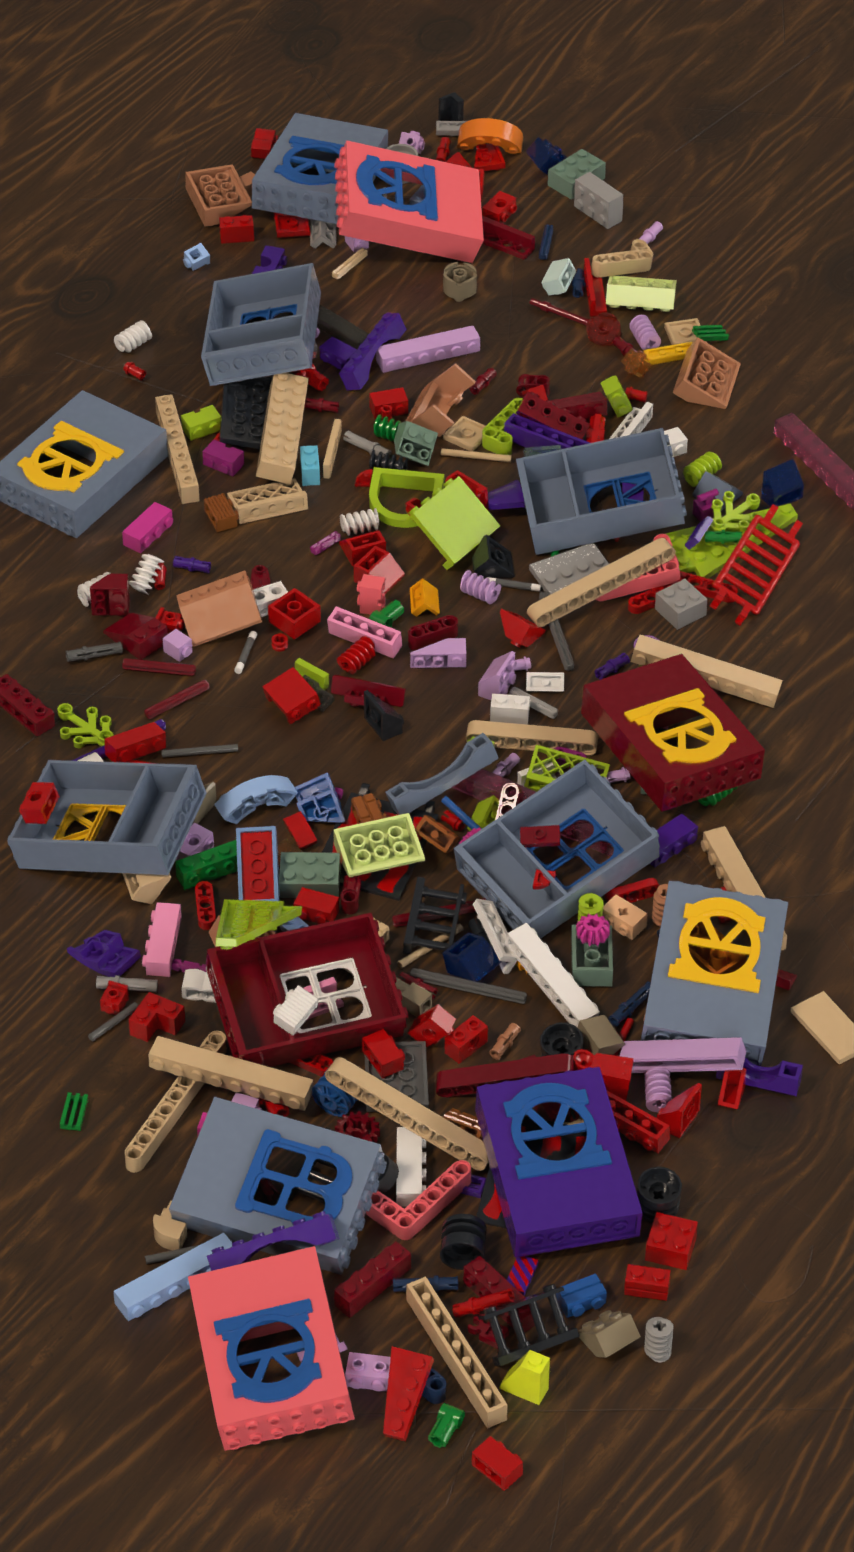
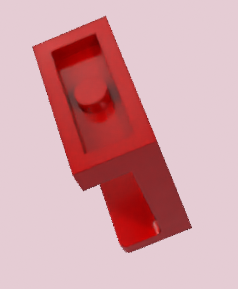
M294 667L262 686L268 701H273L285 714L289 724L298 721L301 717L321 705L317 692Z

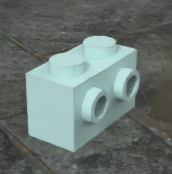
M567 258L552 261L541 282L548 295H559L567 291L576 273L571 260Z

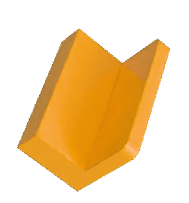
M423 578L410 587L411 613L417 617L426 609L435 615L440 614L438 589Z

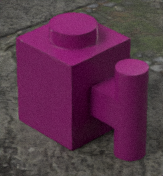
M716 488L697 495V499L693 500L692 514L700 522L707 516H710L712 519L714 518L711 505L713 500L716 499L715 496L719 495Z

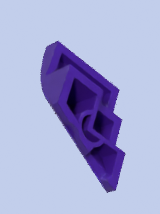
M519 480L488 492L489 510L525 507L523 491Z
M108 930L85 939L84 944L76 948L72 946L67 948L68 954L77 961L107 977L121 976L141 957L139 950L124 946L120 933Z

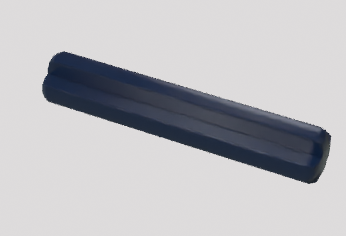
M547 224L544 227L539 250L540 260L548 258L553 225Z

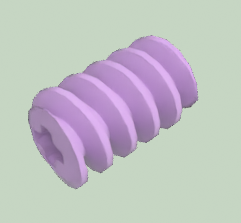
M637 315L631 320L630 330L642 350L658 348L660 346L661 339L646 315Z
M467 570L461 579L460 589L463 593L492 604L500 594L501 584L496 586L495 581L490 582L489 578L484 579L482 575L478 576L477 573L471 575V571Z
M664 1067L649 1068L644 1073L646 1107L652 1112H659L662 1107L664 1108L672 1100L670 1071Z

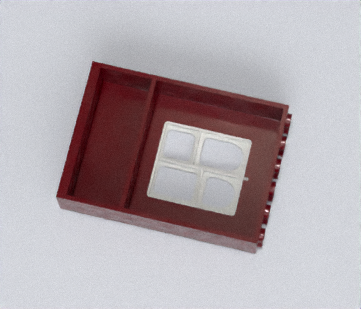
M372 912L255 938L228 950L221 949L220 946L207 949L206 972L232 1057L271 1067L298 1059L314 1057L315 1055H323L362 1046L363 1037L382 1029L393 1038L403 1036L404 1028L407 1027L408 1011L406 1006H402V993L400 989L396 988V975L394 971L391 972L390 957L384 952L385 942L382 936L379 937V924L377 919L374 920ZM337 968L348 969L352 972L354 982L349 988L330 993H323L317 979L318 973ZM307 976L313 995L319 999L318 1004L326 1003L328 1005L332 1023L308 1029L299 1028L294 1035H291L274 1023L273 1011L278 1004H283L286 1000L285 997L288 993L286 980ZM345 997H355L362 1002L363 1012L356 1018L342 1020L335 1001Z

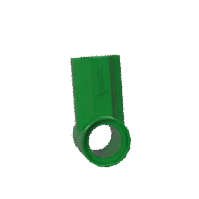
M397 600L391 601L381 611H373L369 619L391 628L393 621L404 613V607Z
M443 1403L439 1409L437 1421L428 1435V1440L438 1448L446 1447L455 1429L461 1427L465 1411Z

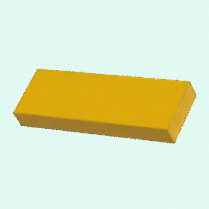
M693 342L647 349L643 351V355L648 365L683 360L687 349Z

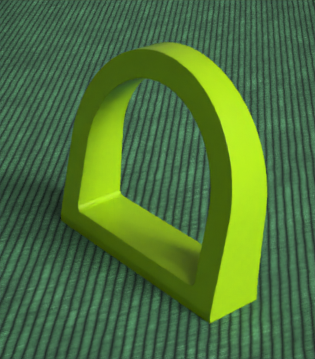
M374 467L369 490V507L373 512L374 508H376L379 521L387 525L400 528L416 527L418 525L412 518L406 522V519L409 517L408 514H397L382 506L378 499L380 488L392 487L434 492L439 487L444 489V474Z

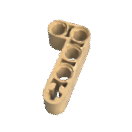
M636 239L632 242L631 251L593 256L591 273L594 277H607L646 272L651 269L654 254L644 240Z

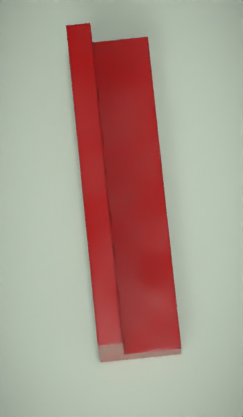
M584 258V280L590 317L607 316L602 277H594L592 275L589 258Z

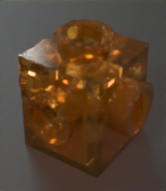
M632 348L621 360L625 365L624 369L629 374H634L640 378L652 366L646 359L647 355L643 351H636Z

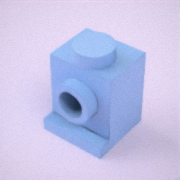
M202 243L184 252V265L194 271L205 264H210V254Z

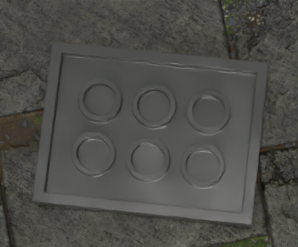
M426 1041L395 1042L398 1049H402L405 1054L404 1069L383 1079L365 1056L366 1072L429 1109ZM366 1105V1112L376 1111L375 1109Z

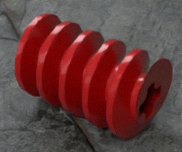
M367 636L360 637L359 640L336 659L339 667L349 674H355L357 670L361 669V666H364L366 662L375 657L373 641Z

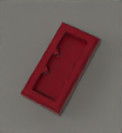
M560 825L520 827V843L525 848L560 846Z

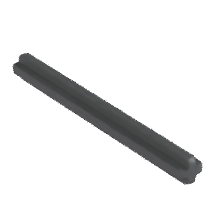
M547 591L540 592L539 599L541 600L549 596V593ZM556 619L549 623V627L564 669L572 671L575 664L559 620Z
M412 968L410 976L416 979L420 978L423 982L521 1004H525L527 999V993L418 968Z

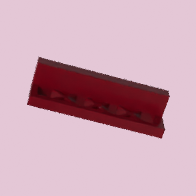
M482 216L484 234L482 244L523 260L535 250V236Z

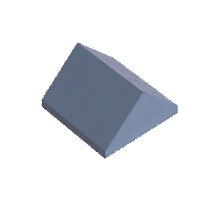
M705 471L693 492V496L697 498V495L716 488L719 495L715 497L723 502L721 511L725 509L723 496L726 491L734 493L733 502L743 495L741 490Z

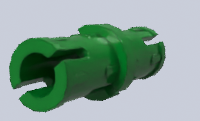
M726 530L705 532V542H721V544L738 543L742 537V532Z

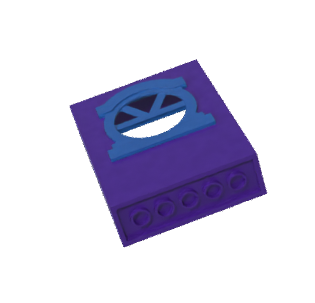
M588 1067L583 1070L546 1074L534 1078L527 1077L521 1080L504 1081L491 1085L484 1084L477 1087L475 1111L514 1257L640 1236L642 1210L600 1067ZM541 1103H561L553 1127L532 1108ZM569 1108L574 1109L584 1121L583 1123L563 1126ZM524 1116H529L542 1130L521 1132V1123ZM587 1131V1138L583 1148L575 1156L565 1160L553 1161L541 1158L534 1154L525 1144V1141Z

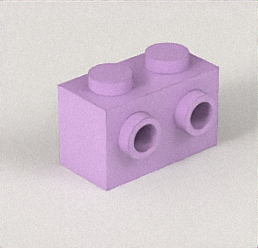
M349 1352L345 1372L347 1387L371 1389L378 1392L387 1391L391 1357Z

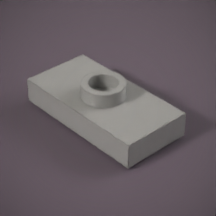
M436 121V135L458 136L460 126L467 121Z

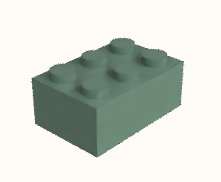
M580 149L548 170V186L572 200L575 195V179L588 172H591L601 180L605 179L606 162Z
M281 852L279 873L280 898H297L302 887L339 897L341 877L340 853Z
M572 925L571 966L572 976L578 986H612V925H610L609 938L606 939L605 943H599L598 946L591 944L590 947L588 943L582 944L581 939L577 938L576 925Z

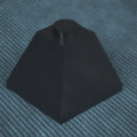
M487 534L484 535L472 558L473 571L478 576L482 575L484 579L487 577L512 579L514 577L511 551Z
M368 690L364 691V718L382 741L402 734L403 717Z

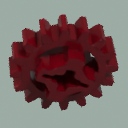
M350 1111V1116L343 1114L342 1120L338 1119L335 1126L336 1132L377 1143L378 1137H380L379 1122H375L374 1116L369 1118L368 1112L361 1115V1111H358L357 1114Z

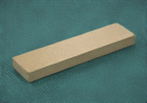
M334 419L323 463V478L329 479L331 477L342 433L341 419Z

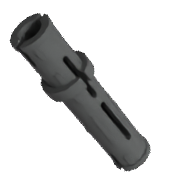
M121 642L93 647L82 646L81 649L65 651L67 662L82 659L87 661L88 658L123 653Z

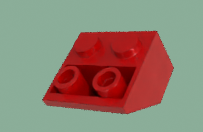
M379 530L339 541V545L352 567L374 546L386 551V541Z
M374 546L354 565L355 583L358 584V581L362 580L364 574L385 577V590H382V593L385 594L405 576V573L393 556L377 546Z

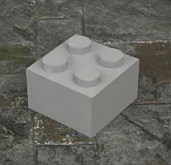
M683 579L656 593L655 610L678 630L706 616L708 599L686 579Z

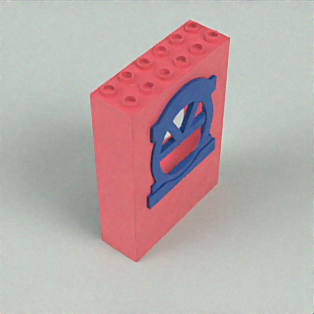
M346 140L344 147L340 149V156L336 158L334 168L337 169L335 173V180H337L335 191L337 192L336 203L338 207L336 215H338L337 227L339 228V235L473 263L484 241L478 169ZM373 175L379 177L392 187L376 190L372 180ZM402 181L424 185L425 199L418 204L403 205ZM395 192V202L388 200L382 195Z
M315 1246L188 1277L217 1427L225 1451L235 1450L251 1444H259L271 1439H280L292 1434H301L308 1430L321 1429L337 1423H346L349 1420L355 1419ZM291 1329H296L303 1339L302 1341L237 1356V1348L241 1341ZM304 1351V1357L299 1367H296L285 1357V1355ZM272 1358L291 1374L286 1379L278 1382H262ZM259 1362L253 1378H249L239 1367Z

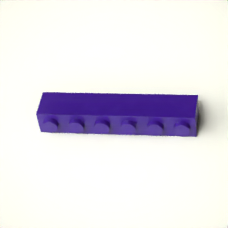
M514 413L504 423V431L512 435L513 443L541 454L590 443Z

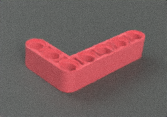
M666 534L656 535L653 539L655 541L659 538H665L672 546L671 540ZM676 554L670 561L595 600L606 601L677 582L681 576Z
M465 1160L456 1161L405 1209L377 1190L376 1193L373 1192L372 1206L369 1212L366 1211V1214L399 1239L410 1240L463 1191L465 1186L468 1187L470 1185L471 1165Z

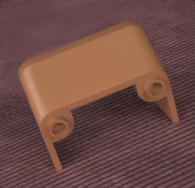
M455 363L424 387L406 421L437 432V436L441 437L454 424L447 416L450 407L453 404H459L463 399V392L474 385L476 381Z

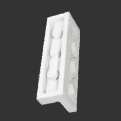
M646 402L642 409L633 407V410L629 412L609 439L641 433L652 418L653 404Z
M476 899L473 906L478 914L477 918L481 921L493 946V953L503 974H509L518 960L504 944L508 932L493 901Z

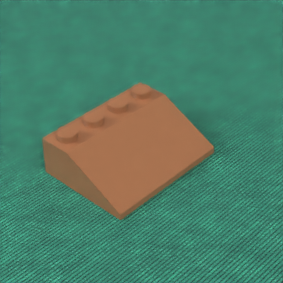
M233 164L186 172V190L204 226L219 224V217H233L252 206V201Z
M697 337L686 351L673 393L687 402L726 409L741 363Z
M245 570L176 595L189 638L192 639L193 647L262 622L253 587Z

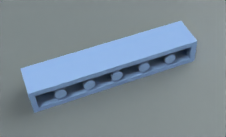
M222 1233L114 1290L115 1305L128 1321L140 1317L152 1308L159 1307L165 1301L175 1298L182 1292L190 1289L189 1276L211 1271L207 1255L212 1254L211 1250L224 1246V1249L232 1247V1242L225 1233Z

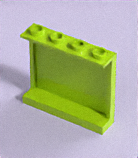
M460 476L455 480L450 478L443 484L445 486L444 489L439 487L432 493L434 497L430 499L428 496L420 503L422 506L420 508L414 507L408 512L410 516L406 519V522H408L412 518L447 561L443 566L446 570L480 544L484 535L487 534L489 536L500 527L499 523Z

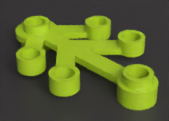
M726 491L723 496L726 509L724 517H721L720 511L723 502L719 499H714L711 505L714 518L710 525V530L722 531L730 529L745 532L754 516H761V514L752 512L751 515H743L741 513L747 509L756 510L760 504L759 496L755 493L748 495L746 501L733 510L735 495L731 491ZM731 520H732V521H740L739 524H738V523H730Z
M63 703L58 706V716L62 720H70L80 727L61 728L60 737L62 739H69L72 735H93V737H74L73 743L75 748H83L85 744H98L102 747L105 745V738L114 736L112 731H110V726L112 725L110 716L105 715L100 718L102 731L96 729V718L98 717V709L96 707L87 708V723L73 714V707L70 704Z

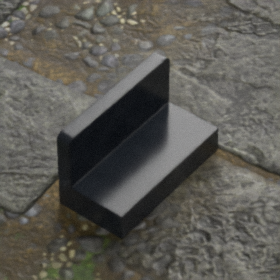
M453 92L439 98L438 121H463L464 100L459 95Z

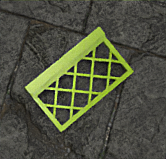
M536 745L524 788L539 791L555 780L551 776L552 774L559 772L562 775L564 774L563 769L569 766L573 768L574 764L580 763L583 760H586L590 765L593 764L596 768L604 769V773L600 774V776L607 778L610 764ZM538 752L545 753L549 758L541 761L537 754ZM563 758L567 763L559 766L555 759ZM552 762L556 768L548 771L544 764ZM540 767L544 773L540 775L532 773V771Z

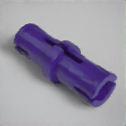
M175 556L173 567L187 569L189 572L200 571L209 574L211 562L196 560L194 557L183 558Z
M622 653L614 659H609L605 665L594 671L595 676L601 680L612 673L615 674L619 668L630 663L629 656L626 653Z

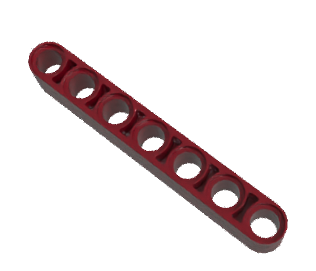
M555 1054L442 1070L437 1073L436 1094L440 1097L476 1094L477 1087L484 1084L491 1085L504 1081L521 1080L527 1077L534 1078L546 1074L574 1071V1058L570 1054Z

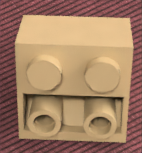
M122 873L131 899L148 904H153L171 878L170 873L169 875Z

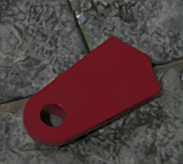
M257 565L252 569L250 582L253 589L271 584L268 569L263 565Z

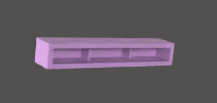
M468 326L387 344L378 348L376 361L384 373L480 351V337L474 326Z
M742 1037L624 1041L625 1045L620 1053L621 1057L634 1058L631 1073H645L646 1070L654 1067H664L670 1072L742 1070L746 1049Z

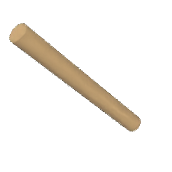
M441 449L442 456L511 462L512 455Z
M460 923L457 924L456 934L464 930ZM443 933L433 939V941L445 942L450 938V934ZM420 947L398 961L397 964L402 969L431 951L432 948Z

